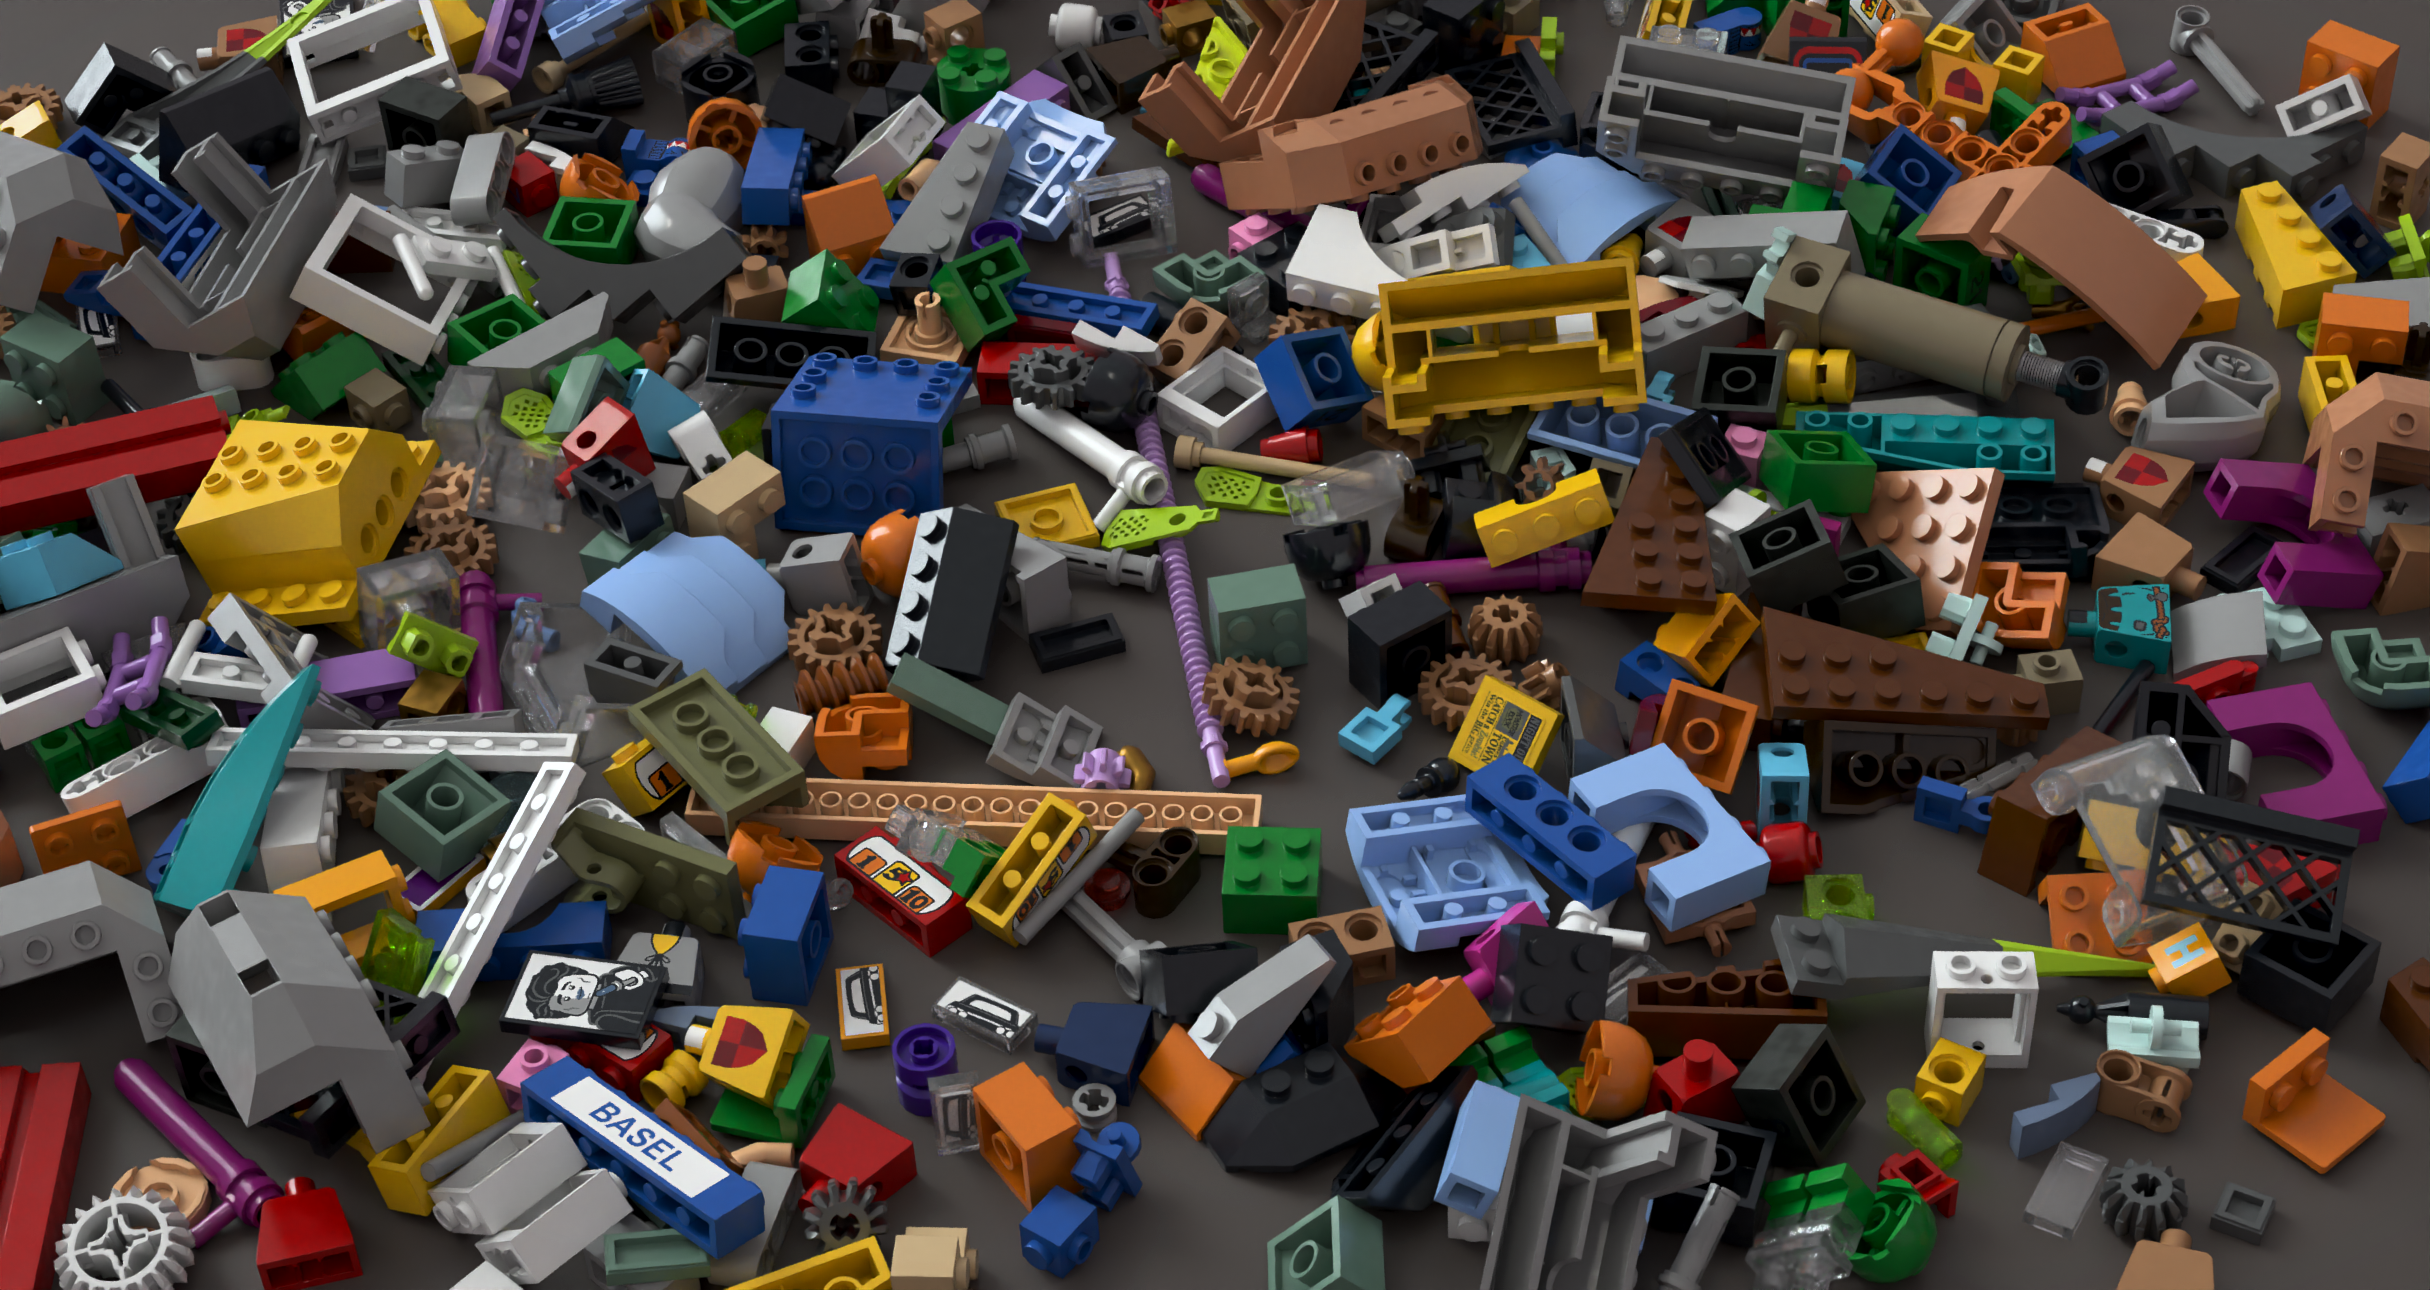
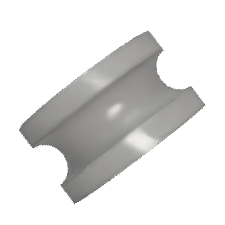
M1090 1083L1080 1087L1072 1097L1073 1111L1076 1113L1082 1129L1090 1133H1098L1106 1126L1116 1122V1095L1110 1087L1100 1083ZM1091 1105H1099V1110L1091 1111Z

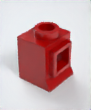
M1918 1148L1905 1156L1900 1153L1892 1154L1882 1163L1879 1169L1878 1183L1887 1179L1900 1178L1913 1185L1929 1206L1934 1203L1937 1206V1210L1947 1219L1955 1215L1959 1181L1948 1177ZM1877 1186V1192L1882 1191V1190Z

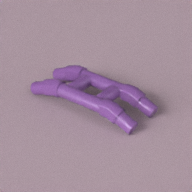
M2168 60L2155 69L2151 68L2143 74L2136 75L2134 78L2094 88L2058 87L2055 91V100L2067 103L2073 107H2079L2076 111L2077 121L2100 127L2102 114L2121 105L2115 99L2117 97L2130 95L2136 101V104L2153 113H2164L2182 105L2183 101L2198 93L2199 88L2194 80L2190 79L2177 88H2172L2154 97L2149 91L2160 86L2164 80L2177 73L2175 64ZM2094 103H2097L2101 108H2089V106H2093Z
M164 616L152 618L149 655L134 660V655L131 653L130 635L124 632L113 635L111 673L102 699L98 701L97 706L89 710L85 715V721L90 727H98L114 721L119 714L120 705L125 704L128 709L135 711L140 708H147L156 702L159 695L160 681L166 663L171 658L173 651L168 618Z

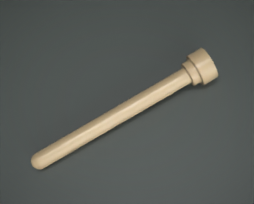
M644 10L643 14L613 29L617 38L569 64H566L563 59L559 62L544 61L532 70L534 83L546 94H550L562 87L568 73L649 25L651 22L648 12Z
M1179 435L1174 450L1173 463L1175 468L1192 470L1193 466L1201 467L1203 463L1359 489H1370L1374 485V477L1370 473L1205 447L1204 442H1198L1197 437Z

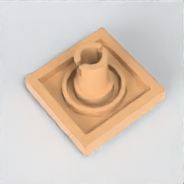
M930 291L918 294L914 300L917 316L898 315L879 350L881 361L894 362L897 359L911 358L917 360L918 364L935 365L942 361H952L958 363L959 367H962L969 353L945 310L940 306L941 298L939 294L933 292L932 304L930 301Z

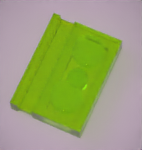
M395 909L377 910L361 971L367 979L418 996L423 986L435 940L432 938L425 939L421 935L422 930ZM379 1000L381 1005L377 1007L384 1006V1002ZM406 1015L394 1018V1025L398 1024Z

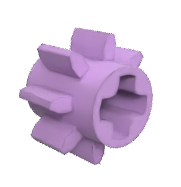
M1098 748L1090 753H1083L1082 764H1075L1073 782L1081 784L1080 788L1123 790V788H1130L1132 770L1124 768L1126 759L1124 755L1120 756L1116 751L1109 748Z

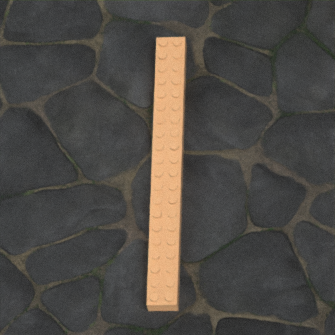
M806 778L808 805L802 808L765 805L739 819V825L744 820L759 821L782 828L779 836L783 838H794L797 835L803 839L855 841L875 826H878L889 836L897 837L903 843L954 845L957 838L966 837L978 842L986 840L1000 846L1009 847L1048 792L1061 800L1071 799L1075 802L1078 810L1087 815L1098 835L1088 850H1092L1131 808H1134L1144 816L1145 821L1126 842L1146 850L1165 830L1172 827H1185L1197 834L1200 854L1225 855L1228 826L1262 827L1263 804L1262 795ZM691 787L684 813L686 825L699 835L725 836L723 820Z

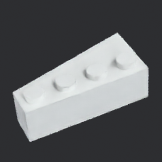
M291 767L285 770L267 806L268 809L260 845L270 894H274V890L335 867L336 839L338 838L337 815H341L340 792H343V788H345L343 768L319 771L314 768ZM333 911L326 913L330 921H333Z

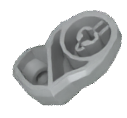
M704 146L683 154L659 171L650 187L648 204L634 230L636 244L646 262L667 258L688 250L709 238L722 227L734 232L743 243L742 235L739 234V231L744 225L742 224L741 185L745 171L733 156L719 148Z
M2212 341L2194 343L2182 357L2172 376V390L2144 406L2134 429L2131 446L2194 461V472L2214 471L2220 458L2247 460L2258 451L2265 429L2278 409L2281 399V384L2278 374L2266 360L2240 347Z

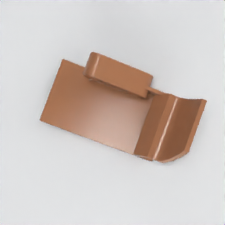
M2033 166L2000 170L1952 185L1947 188L1915 235L1920 242L1943 240L1968 241L1984 256L2012 261L2017 253L2020 252L2086 302L2143 357L2153 370L2161 367L2208 296L2196 281L2141 228L2099 195L2056 166Z

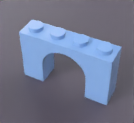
M1665 743L1570 779L1568 800L1588 816L1595 818L1611 834L1635 824L1656 822L1678 827L1690 834L1699 843L1700 846L1695 850L1651 867L1648 871L1644 902L1670 932L1765 894L1771 868V860L1767 852L1761 846L1756 845L1742 829L1739 821L1727 813L1717 802L1712 791L1698 781L1689 771L1685 761L1677 757Z
M1479 1080L1475 1081L1459 1108L1434 1201L1480 1220L1483 1218L1499 1192L1520 1097L1508 1093L1500 1087L1489 1085ZM1650 1199L1648 1202L1645 1217L1647 1221V1226L1653 1205V1199ZM1645 1236L1640 1243L1638 1256L1642 1251Z

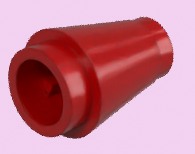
M1307 425L1261 439V456L1310 464L1322 462L1324 454L1320 429H1310Z

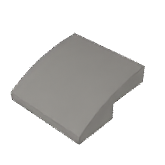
M2263 591L2213 596L2170 611L2173 681H2179L2230 660L2241 662L2253 661L2258 667H2267Z
M1018 692L1010 702L985 763L1014 778L1036 786L1080 788L1081 784L1073 782L1075 764H1082L1084 752L1090 753L1095 750L1103 727L1067 705H1064L1056 714L1021 692Z

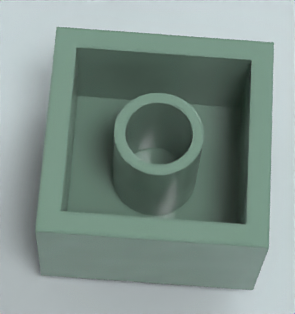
M34 312L0 337L4 352V362L9 368L12 381L16 382L15 388L29 394L36 401L43 400L53 418L62 420L63 416H66L69 423L76 426L84 422L110 401L101 391V384L106 379L93 336Z
M1294 563L1207 578L1211 645L1217 663L1224 665L1226 657H1231L1237 663H1241L1243 655L1248 656L1251 663L1255 664L1261 658L1265 659L1266 666L1271 668L1276 666L1284 668L1308 663L1306 597Z

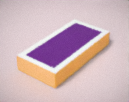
M477 853L472 861L439 883L418 866L405 877L408 890L401 892L402 899L407 898L409 900L416 920L418 911L439 910L464 889L469 881L487 869L484 856Z

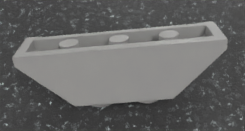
M602 292L468 361L467 365L473 394L477 398L503 408L506 395L520 388H527L547 395L553 402L548 372L572 360L573 357H578L610 340L614 326L609 295Z

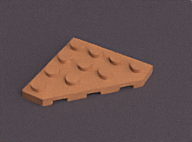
M1995 467L1876 472L1868 513H1852L1851 515L1868 547L1881 543L1885 544L1920 578L1926 625L1915 628L1917 632H1925L1927 637L1931 636L1932 631L1947 637H1957L1960 631V625L1940 618L1939 614L1949 593L1972 598L2005 474Z

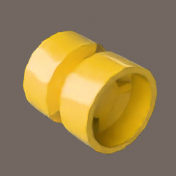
M1793 348L1791 350L1787 365V393L1791 402L1815 403L1819 397H1823L1826 403L1850 404L1852 402L1856 387V358L1852 349H1828L1824 355H1821L1818 349ZM1824 368H1827L1826 383H1824Z

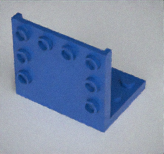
M828 352L809 356L771 409L773 467L781 472L786 502L783 507L774 512L775 528L827 533L851 532L854 535H865L873 523L898 509L906 510L902 515L908 519L913 516L919 518L921 513L944 509L942 432L972 384V367H959L958 363L952 361H942L935 365L918 364L917 360L911 358L897 359L894 362L878 361L876 357L870 355L846 359L837 358V355Z

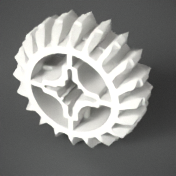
M133 1185L127 1195L123 1197L119 1190L112 1188L110 1199L102 1201L93 1195V1207L90 1210L85 1211L76 1208L75 1216L78 1220L76 1224H62L63 1234L66 1239L55 1242L59 1258L54 1260V1267L59 1275V1284L63 1290H174L172 1287L173 1283H187L188 1275L184 1268L194 1265V1255L190 1249L195 1247V1238L189 1228L190 1223L185 1214L179 1211L173 1200H170L169 1197L162 1199L161 1195L153 1189L143 1195L142 1191ZM145 1226L156 1230L149 1232L147 1228L134 1230L130 1227ZM101 1275L103 1279L109 1277H117L119 1278V1281H102L95 1279L93 1277Z

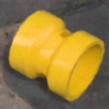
M677 1049L664 1059L663 1068L660 1071H651L640 1081L639 1087L644 1099L654 1110L665 1098L684 1108L686 1104L685 1099L689 1096L694 1097L700 1094L708 1086L709 1080L699 1071L698 1060L686 1051Z

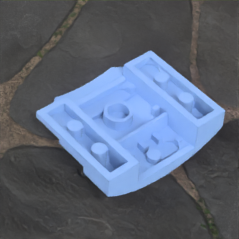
M545 0L541 15L550 29L548 32L566 64H569L617 38L613 29L645 12L643 7L655 0Z
M999 90L974 122L1004 128L1015 153L989 221H1011L1020 227L1024 237L1040 241H1056L1077 214L1078 210L1075 205L1096 179V171L1118 144L1116 138L1107 135L1106 126L1103 122L1071 112L1047 99L1027 102Z
M1554 153L1528 167L1530 172L1517 179L1521 187L1501 199V206L1511 211L1508 206L1509 203L1517 197H1522L1567 263L1600 260V253L1638 226L1646 231L1652 222L1680 198L1655 182H1642L1627 171H1618L1598 157L1583 158Z
M674 531L650 550L641 552L620 569L612 568L585 588L581 594L580 606L609 633H612L625 623L654 651L682 660L683 668L675 676L674 684L705 668L733 696L788 653L787 642L789 639L787 632L790 628L784 621L785 590L757 561L723 535L691 538Z
M1466 794L1349 809L1345 832L1362 887L1372 907L1381 905L1391 936L1401 946L1412 952L1458 946L1460 937L1482 934L1512 906L1521 902L1535 901L1545 920L1549 919L1550 911L1546 906L1549 899L1548 893L1537 882L1523 857L1465 811Z

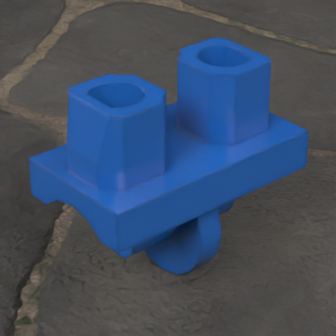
M1115 1122L1106 1126L1100 1132L1097 1142L1092 1139L1088 1131L1080 1128L1073 1140L1080 1153V1157L1070 1174L1076 1182L1085 1187L1082 1195L1087 1202L1111 1212L1122 1192L1136 1197L1143 1185L1131 1163L1140 1153L1142 1147L1141 1137L1135 1127L1125 1122Z

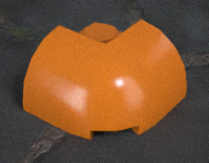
M1981 562L1971 599L1974 598L1976 593L1989 599L1976 627L1977 631L1981 633L1986 621H1991L1999 625L1994 640L2001 643L2004 647L2011 649H2059L2064 642L2067 631L2063 620L2070 586L2067 573L2023 572L2019 562Z
M888 692L849 695V704L834 708L833 710L830 708L821 709L814 732V745L819 760L830 773L842 779L864 780L866 767L891 770L898 766H908V760H912L913 710L912 705Z

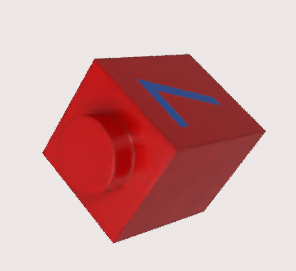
M530 151L515 157L504 199L527 218L556 204L559 200L554 170Z

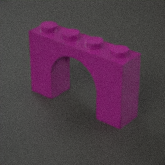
M2220 458L2203 491L2221 520L2272 524L2291 532L2304 542H2275L2257 574V577L2274 603L2279 605L2366 609L2375 591L2378 589L2384 574L2357 535L2353 538L2343 537L2344 534L2318 530L2317 532L2308 530L2316 475L2309 464Z
M2312 682L2207 700L2206 706L2231 735V739L2246 744L2252 751L2253 758L2270 755L2294 758L2315 769L2323 778L2320 782L2310 786L2262 794L2259 798L2258 807L2360 829L2358 845L2379 841L2382 823L2387 819L2388 814L2385 798L2381 793L2375 791L2368 778L2365 764L2362 761H2358L2350 748L2346 732L2342 729L2339 730L2331 716L2328 702L2320 698Z

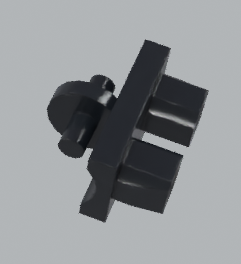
M1446 430L1437 432V445L1424 447V457L1406 461L1411 479H1414L1417 475L1424 477L1425 482L1429 484L1430 497L1442 499L1441 489L1445 477L1485 482V473L1491 472L1489 459L1485 456L1481 443L1467 446L1465 438L1450 441Z

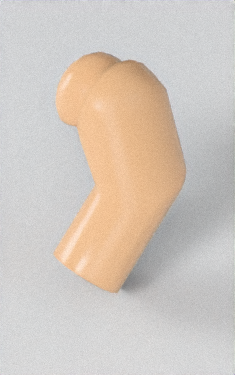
M756 1142L731 1152L732 1156L744 1168H746L750 1161L793 1168L795 1161L794 1143Z

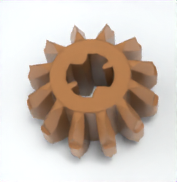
M1502 594L1498 600L1485 597L1483 605L1473 606L1470 624L1467 625V636L1470 639V644L1473 645L1475 656L1484 653L1489 664L1499 659L1504 661L1507 667L1511 660L1525 663L1528 655L1537 654L1540 639L1543 635V622L1541 621V615L1536 611L1535 604L1523 603L1521 596L1507 599Z

